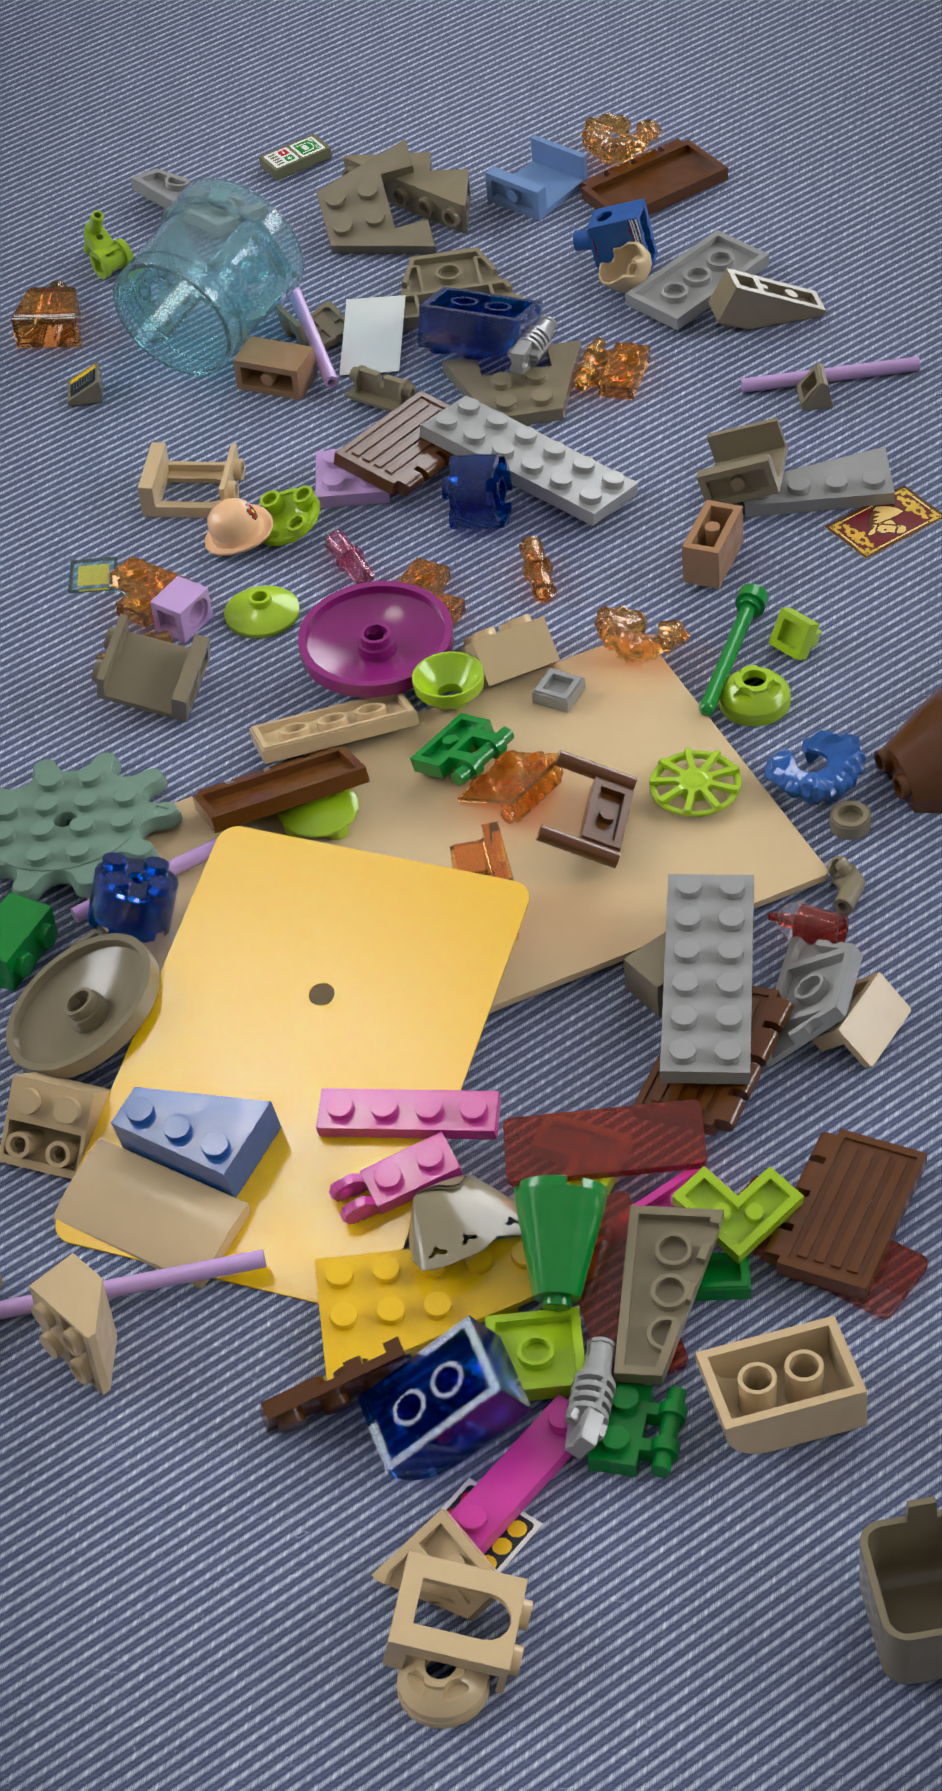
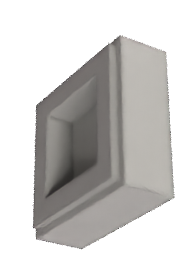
M549 668L532 691L533 703L568 713L586 688L585 678Z

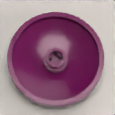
M396 581L365 582L330 594L308 612L298 633L300 658L306 672L314 681L336 693L365 698L394 695L414 688L412 674L415 667L431 655L452 651L454 645L452 619L443 602L423 588Z

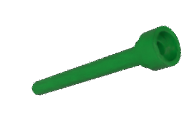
M753 583L745 584L738 592L735 599L738 615L699 705V711L703 716H710L714 713L751 621L762 615L766 608L769 596L767 591L760 585Z

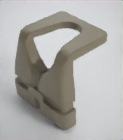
M327 301L311 313L325 349L338 345V341L343 339L345 315H342L341 311L331 301ZM280 304L275 306L282 331L291 338L296 337L299 345L309 346L299 321Z

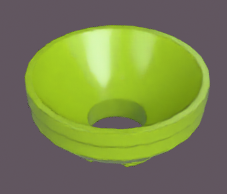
M441 652L425 658L415 667L412 674V683L417 697L422 702L441 711L447 709L457 711L467 706L482 691L484 670L481 662L467 653ZM450 691L459 692L455 695L441 696L442 694Z
M757 665L745 666L731 674L725 683L719 699L720 711L726 718L739 725L753 727L765 726L778 721L788 712L791 706V693L786 680L778 673L767 668L758 667ZM747 680L765 681L760 686H748L744 683Z

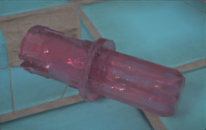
M335 530L327 535L325 538L327 544H324V546L335 557L336 566L340 571L347 572L357 584L371 582L375 579V572L364 560V552L360 547L354 546L343 531Z

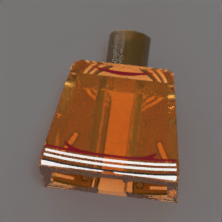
M59 280L52 281L48 287L29 288L11 318L17 348L81 347V311L76 288L67 286Z

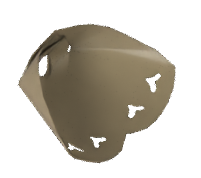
M465 1174L443 1180L418 1191L413 1197L409 1231V1246L413 1262L422 1271L442 1268L483 1251L497 1236H521L518 1223L506 1225L508 1217L518 1221L514 1200L475 1176L467 1177ZM463 1234L478 1236L475 1239H469L466 1245L462 1244L464 1241ZM434 1247L447 1250L446 1254H436L435 1257L429 1258L434 1251Z

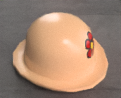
M239 498L222 500L211 509L207 518L208 532L205 537V548L211 554L219 556H230L247 552L259 546L268 538L274 526L273 517L265 508L249 504L246 500Z

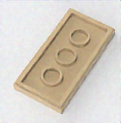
M403 692L383 697L361 698L251 726L249 730L252 742L263 762L268 764L420 724L417 711Z

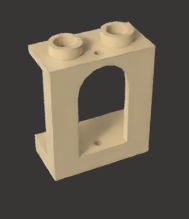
M151 442L138 485L143 517L208 518L211 509L217 503L228 498H239L238 482L239 480H244L245 461L243 458H239L237 444H231L226 462L169 461L166 443ZM168 482L220 484L218 489L220 500L162 501Z
M408 1551L382 1665L402 1670L405 1656L410 1655L498 1676L495 1692L502 1694L508 1675L518 1677L524 1646L515 1644L518 1629L527 1631L533 1601L524 1599L528 1579ZM422 1582L482 1595L499 1601L507 1609L510 1616L507 1632L493 1640H482L413 1623Z

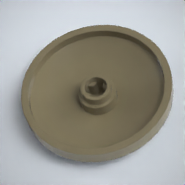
M121 933L103 934L86 939L59 954L29 982L13 1007L6 1029V1045L11 1058L26 1073L37 1072L63 1079L83 1074L106 1061L132 1038L154 1005L160 983V970L155 957L137 938Z

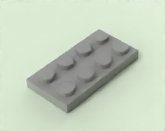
M716 230L625 293L626 305L679 330L710 308L708 302L726 268L757 275L769 266V254Z

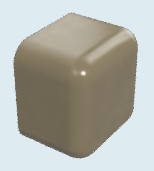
M935 1496L907 1501L905 1516L872 1522L864 1528L860 1536L859 1586L880 1664L884 1673L892 1681L903 1685L942 1679V1509L937 1510Z

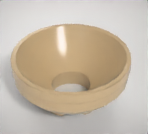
M406 1655L402 1670H398L397 1692L401 1706L410 1718L430 1728L445 1729L467 1723L483 1709L490 1694L491 1683L489 1674L456 1667L449 1677L435 1679L426 1672L427 1666L432 1662L431 1660Z

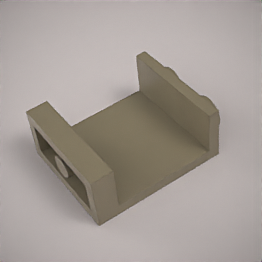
M778 417L707 434L706 438L715 460V466L698 470L696 477L705 502L706 500L733 504L780 492L788 446Z
M120 614L116 627L110 626L104 641V649H107L103 659L98 658L93 668L92 681L96 682L97 698L187 722L210 660V638L195 634L190 648L129 632L128 615Z

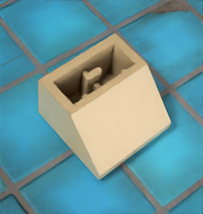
M525 614L498 626V633H496L494 626L481 630L463 639L465 646L454 652L467 653L481 662L484 670L483 689L560 661L544 616L532 620L530 614Z
M37 1072L14 1074L0 1146V1162L72 1179L79 1167L111 1089Z
M72 1253L29 1285L34 1302L31 1312L40 1324L42 1335L39 1336V1340L47 1353L54 1359L60 1356L68 1363L72 1374L81 1384L87 1385L90 1383L104 1395L111 1390L117 1332L103 1279Z

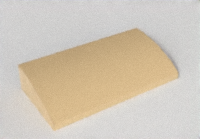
M100 1138L69 1183L55 1211L53 1221L56 1223V1219L77 1230L140 1259L141 1262L156 1269H164L223 1257L248 1218L250 1208L249 1204ZM210 1279L189 1283L202 1289Z

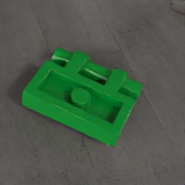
M460 713L416 752L410 760L415 772L442 779L451 774L452 781L456 785L462 786L469 779L475 780L484 772V765L492 758L498 759L507 751V744L514 739V733L506 726L495 733L489 719Z
M615 1382L616 1390L613 1396L608 1427L604 1438L601 1441H597L596 1446L589 1451L587 1459L588 1470L637 1477L640 1461L652 1462L651 1473L660 1478L668 1477L672 1464L678 1460L681 1447L680 1442L677 1440L679 1428L685 1425L688 1414V1407L685 1405L686 1390L679 1386H672L668 1388L666 1400L657 1403L653 1402L654 1388L652 1385ZM648 1425L660 1426L658 1436H655L653 1439L645 1438Z

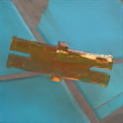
M528 536L521 540L523 545L519 544V552L524 562L522 572L525 579L530 582L533 598L538 602H548L554 598L552 594L556 595L557 593L551 576L553 566L550 559L545 556L541 539L536 536Z

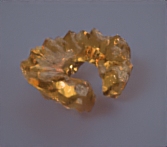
M604 113L600 118L589 117L584 123V132H581L580 135L583 138L584 147L587 148L590 154L594 155V157H599L601 162L611 165L631 160L637 152L643 153L651 141L658 140L662 129L656 121L647 119L638 122L636 132L629 136L631 122L627 117ZM614 132L622 138L612 137L611 134Z
M619 605L615 609L603 606L598 609L596 620H594V626L597 628L599 638L603 642V647L607 648L608 651H615L617 658L624 659L626 663L657 659L663 652L670 655L677 645L686 644L691 635L686 631L683 623L678 620L661 621L658 624L657 633L645 634L647 619L644 613L638 610H631L624 605Z

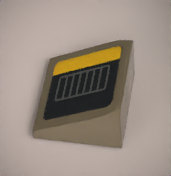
M99 362L92 364L68 380V406L103 402V379Z

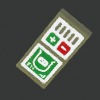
M312 134L259 156L260 167L278 181L331 158V147L317 135Z

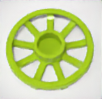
M691 747L684 748V752L674 754L666 759L662 757L658 760V765L649 777V787L655 802L666 811L684 817H704L716 814L729 807L741 791L742 779L738 765L722 756L721 751L716 749L714 752L691 751ZM694 759H705L706 762L700 768H697ZM686 760L688 769L685 770L675 763ZM715 763H718L725 767L723 769L708 772ZM664 770H669L678 775V777H660ZM733 776L734 785L715 781V779ZM677 785V787L662 796H659L657 791L658 786ZM712 789L730 793L731 796L720 804L712 794ZM679 795L686 799L684 810L670 806L668 803ZM706 799L711 806L710 809L692 811L693 804L697 801Z

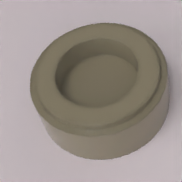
M843 801L836 804L830 811V830L841 839H859L868 834L871 829V811L861 802Z

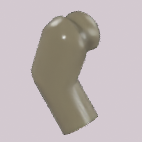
M836 856L827 865V871L831 874V881L839 890L833 901V907L837 912L848 915L853 911L864 891L865 880L855 865L849 863L846 857Z

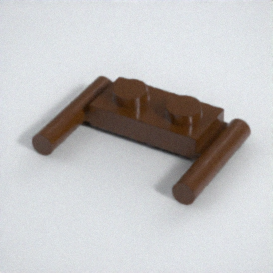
M560 750L555 766L594 779L589 790L579 837L541 825L536 841L615 869L621 854L620 850L637 777Z

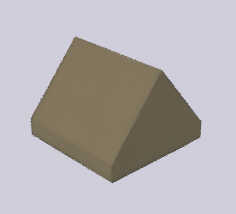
M819 362L796 385L801 408L805 411L833 408L824 365Z

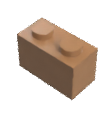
M250 336L233 359L237 389L302 400L318 376L314 347Z
M706 500L682 545L683 582L720 589L744 542L743 506Z

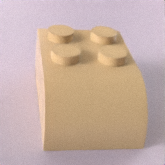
M835 1315L695 1352L696 1363L727 1442L737 1451L749 1454L768 1453L867 1426V1389Z

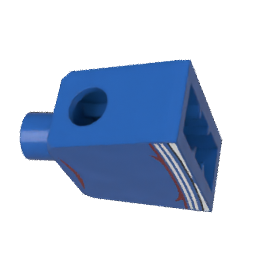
M645 199L596 209L593 211L587 230H575L573 233L574 249L576 251L592 250L597 268H599L602 262L610 263L614 259L613 248H620L627 242H639L646 247L652 259L651 271L658 255Z

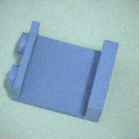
M534 135L531 137L532 161L515 174L493 166L485 172L487 200L489 202L540 221L580 190V182L588 179L587 155Z

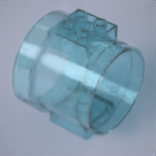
M206 178L197 180L189 184L170 204L161 216L158 230L117 276L112 289L114 305L126 331L151 357L165 366L182 373L210 375L221 370L260 322L277 313L275 306L280 304L283 307L300 286L304 275L302 249L295 233L285 218L268 201L254 191L224 179Z

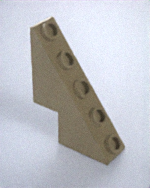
M431 152L409 153L414 172L383 181L388 203L461 233H468L471 203L468 169L432 170ZM379 154L343 156L345 169L342 170L341 175L344 176Z

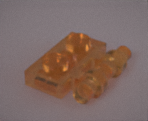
M600 337L594 338L592 343L586 346L583 353L584 361L577 366L575 371V388L579 391H585L588 386L598 387L599 396L633 400L651 358L650 346L638 345L632 342H616L613 350H605V340Z

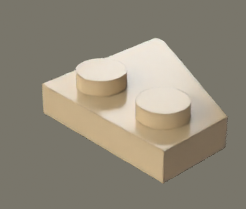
M441 1509L385 1561L372 1576L376 1581L399 1590L408 1551L498 1571L450 1513ZM422 1582L419 1596L421 1600L472 1621L495 1601V1599L427 1582Z

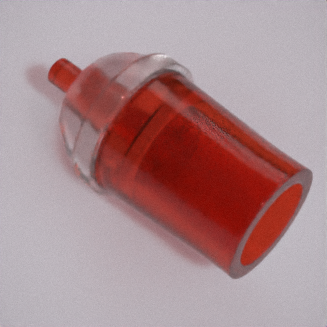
M804 901L786 904L779 913L769 912L768 920L776 922L778 931L789 942L793 937H801L806 943L815 944L818 939L828 940L832 944L845 942L848 935L849 919L847 915L810 906Z

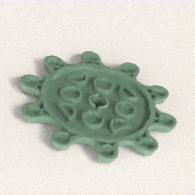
M109 752L97 755L87 767L76 771H63L50 759L37 762L33 767V780L29 784L18 789H4L0 787V879L9 878L14 880L11 893L37 901L49 887L59 884L71 885L77 896L90 898L103 892L105 889L103 876L106 871L113 867L127 865L137 869H144L156 864L159 860V853L152 843L146 841L145 838L152 832L174 828L183 819L181 811L174 803L150 802L155 795L163 792L168 786V781L163 773L158 769L152 768L133 776H120L119 773L122 770L121 763L113 753ZM67 820H70V821H71V822L69 823V826H66V825H67Z

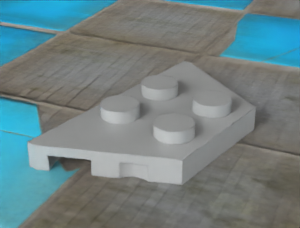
M801 937L790 939L775 990L780 991L782 998L791 1001L794 1009L783 1031L778 1033L779 1039L766 1065L763 1066L764 1069L771 1067L846 1018L863 954L855 944L845 942L832 944L828 940L818 939L814 945H809Z

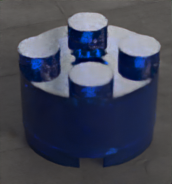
M470 454L450 457L449 477L442 479L441 492L443 499L449 500V525L452 530L497 529L508 525L512 502L505 503L506 490H512V480L509 464L505 456H500L501 454Z
M116 852L104 854L102 862L96 866L87 912L89 924L96 930L98 924L108 929V934L121 933L131 935L142 943L155 941L156 934L163 932L164 937L169 934L179 885L177 877L169 870L170 863L161 857L155 856L144 860L129 858Z

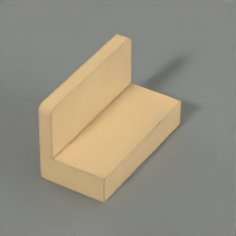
M880 972L856 980L846 1018L812 1039V1042L821 1052L844 1044L863 1067H871L876 1063L911 1012V1008Z

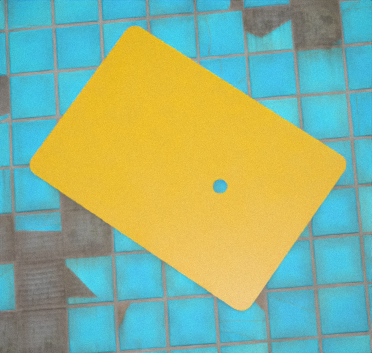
M234 826L224 830L215 841L160 972L159 989L154 1005L132 1038L79 1167L100 1138L123 1148L111 1125V1121L134 1087L271 1101L282 1127L237 1196V1199L249 1204L250 1214L223 1256L263 1249L266 1268L215 1277L213 1279L319 1304L314 1259L404 1249L410 1231L413 1200L382 1215L377 1213L365 1220L349 1225L343 1222L340 1216L342 1208L345 1204L353 1202L354 1199L371 1195L367 1190L348 1198V1200L337 1202L334 1199L332 1200L328 1192L331 1187L330 1185L350 1173L360 1174V1170L427 1139L319 1136L316 1130L321 1088L461 1090L529 905L530 896L527 888L520 882L242 826ZM319 984H328L334 989V998L326 1005H315L309 999L310 991ZM56 1219V1232L60 1239L66 1243L141 1261Z

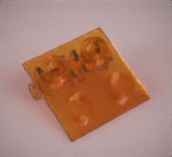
M506 751L498 759H495V764L469 783L470 787L458 797V800L463 802L499 803L503 809L500 814L505 822L509 824L520 822L532 810L531 808H535L539 801L545 799L562 782L563 769L555 766L558 753Z

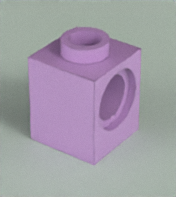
M177 576L150 601L155 630L184 643L213 617L208 588L180 576Z

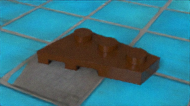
M398 1336L383 1343L386 1353L374 1359H362L358 1355L343 1362V1366L333 1373L334 1378L325 1381L323 1376L313 1377L261 1402L260 1416L266 1431L270 1432L279 1428L281 1433L289 1432L304 1425L307 1422L306 1417L323 1410L325 1415H331L349 1407L352 1404L350 1399L368 1393L370 1397H377L396 1387L395 1382L400 1380L405 1352Z

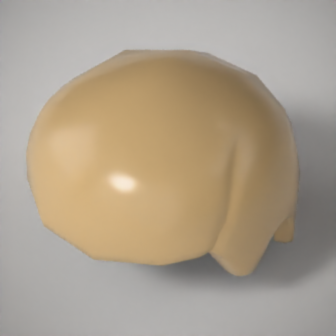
M627 242L620 248H613L614 259L610 263L602 262L599 266V280L604 286L617 292L627 293L648 278L652 259L650 252L644 245L639 242Z

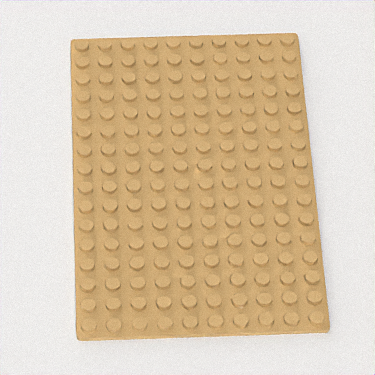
M634 633L482 689L475 699L460 710L447 709L441 711L433 707L417 713L420 725L335 746L336 748L345 746L366 766L370 782L351 788L358 797L359 811L354 821L349 825V833L346 837L340 840H331L327 837L302 838L408 859L414 855L428 864L513 880L523 884L529 892V905L489 1014L619 963L625 957L666 932L668 874L754 875V909L822 883L828 878L827 867L709 716H703L700 713L698 702L643 633ZM549 668L585 678L586 688L568 713L542 706L532 701V691ZM460 713L489 719L495 733L504 726L511 729L514 733V739L507 744V751L498 759L492 758L484 765V772L475 780L469 779L462 786H458L452 781L451 774L442 779L415 772L410 760L416 752ZM691 747V751L714 752L716 749L721 751L722 756L740 768L742 779L741 791L729 807L713 815L684 817L670 813L660 807L650 793L649 777L658 765V760L662 757L666 759L674 754L684 752V748ZM560 750L637 777L620 850L621 854L615 869L536 841L541 825L579 837L589 790L594 779L555 766ZM307 754L300 757L302 759L307 758ZM694 759L695 766L700 768L706 760ZM686 760L675 763L685 770L688 769ZM715 763L708 772L723 769L725 767L718 763ZM664 770L660 777H678V775L669 770ZM733 776L715 779V781L734 785ZM677 785L658 786L659 796L674 789ZM712 789V794L720 804L731 796L730 793ZM679 795L668 804L684 810L686 799ZM192 796L175 802L174 804L182 813L183 819L181 823L171 829L152 832L145 838L146 841L152 843L159 853V860L156 864L144 869H137L127 865L113 867L106 871L103 876L105 881L103 892L217 838L223 831L215 833L197 812ZM706 799L694 802L692 811L710 809L711 806ZM279 812L239 825L286 835L284 825L279 820ZM207 861L96 914L95 916L101 927L109 933L127 934L137 938L155 957L161 972ZM319 984L310 991L309 999L315 1005H326L332 1001L335 992L330 985Z

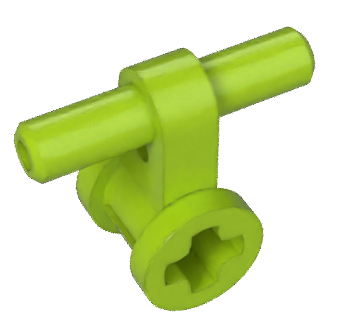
M94 210L91 213L89 222L84 227L83 239L85 242L83 251L89 255L95 273L104 280L110 277L113 271L121 267L127 269L133 266L134 257L125 240L118 238L113 241L102 225L104 220L103 212Z

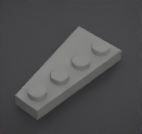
M886 447L784 471L779 493L743 501L745 517L895 504V492Z

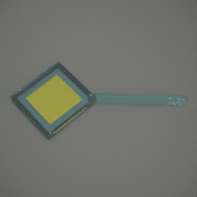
M118 557L71 560L69 594L114 590L152 613L149 602L116 583Z

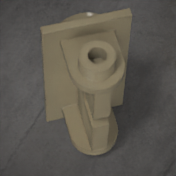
M360 365L358 367L354 366L350 371L349 378L353 381L354 386L345 394V397L391 412L418 392H416V386L412 385V382L408 379L404 380L386 374L382 381L381 372Z

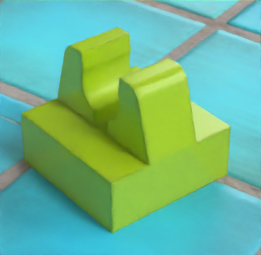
M791 607L781 608L768 644L796 660H806L810 649L816 647L822 633L818 629L820 624Z

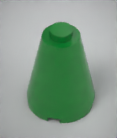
M541 1175L523 1179L520 1181L519 1188L516 1186L514 1188V1202L533 1299L541 1302L542 1308L545 1310L556 1312L568 1311L571 1309V1304L581 1300L607 1204L608 1189L600 1182L582 1178V1186L567 1184V1175Z

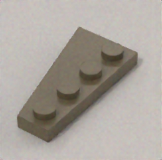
M630 1205L614 1365L615 1382L664 1384L725 1219L724 1210Z

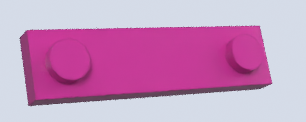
M559 1394L450 1513L483 1554L488 1551L572 1457V1454L565 1451L568 1426L565 1421V1412L568 1399Z

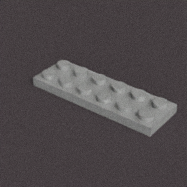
M464 396L420 424L421 438L591 526H594L631 500L638 492V482L624 476L621 472L614 471L593 458L585 456L565 446L563 443L537 432L534 428L528 427L468 396Z
M668 874L660 1083L750 1084L754 875Z

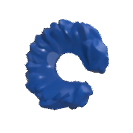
M820 730L813 736L803 740L801 750L808 765L813 763L819 756L826 758L828 764L824 769L818 772H804L796 766L794 753L783 749L767 760L764 766V777L793 799L800 797L810 805L819 804L822 801L831 803L839 800L848 790L856 786L858 775L864 773L863 762L866 760V756L858 745L860 742L858 736L853 734L837 735L830 731Z

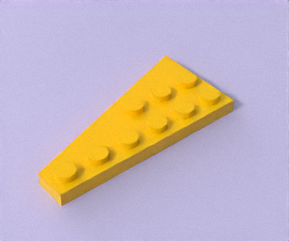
M521 1237L494 1239L486 1249L475 1255L442 1268L422 1271L413 1262L410 1249L314 1259L327 1381L334 1378L333 1373L343 1366V1362L358 1355L362 1359L371 1360L386 1353L383 1343L397 1336L405 1355L414 1356L478 1329L479 1324L485 1322V1316L518 1312V1307L534 1301ZM434 1247V1251L429 1258L435 1257L436 1254H446L447 1250ZM595 1250L585 1283L597 1279L598 1268Z

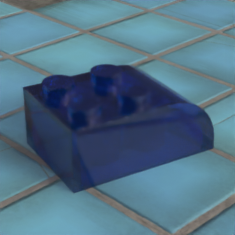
M444 286L419 306L418 347L430 348V352L434 354L461 353L464 358L472 360L500 356L509 351L531 325H535L539 321L543 302Z
M470 1315L357 1397L386 1472L395 1478L409 1481L428 1479L452 1469L533 1410L501 1337Z

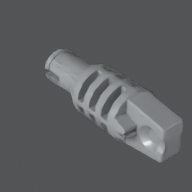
M543 316L539 318L535 325L525 328L511 345L508 351V358L512 362L510 372L524 374L530 368L536 366L549 350L551 338L557 333L555 328L558 327L552 317Z
M594 1337L591 1339V1342L588 1341L583 1369L579 1370L573 1377L570 1397L567 1403L565 1421L568 1426L565 1451L578 1459L584 1457L586 1452L591 1451L596 1446L597 1441H601L604 1438L608 1427L613 1396L616 1390V1383L612 1377L616 1343L606 1337Z

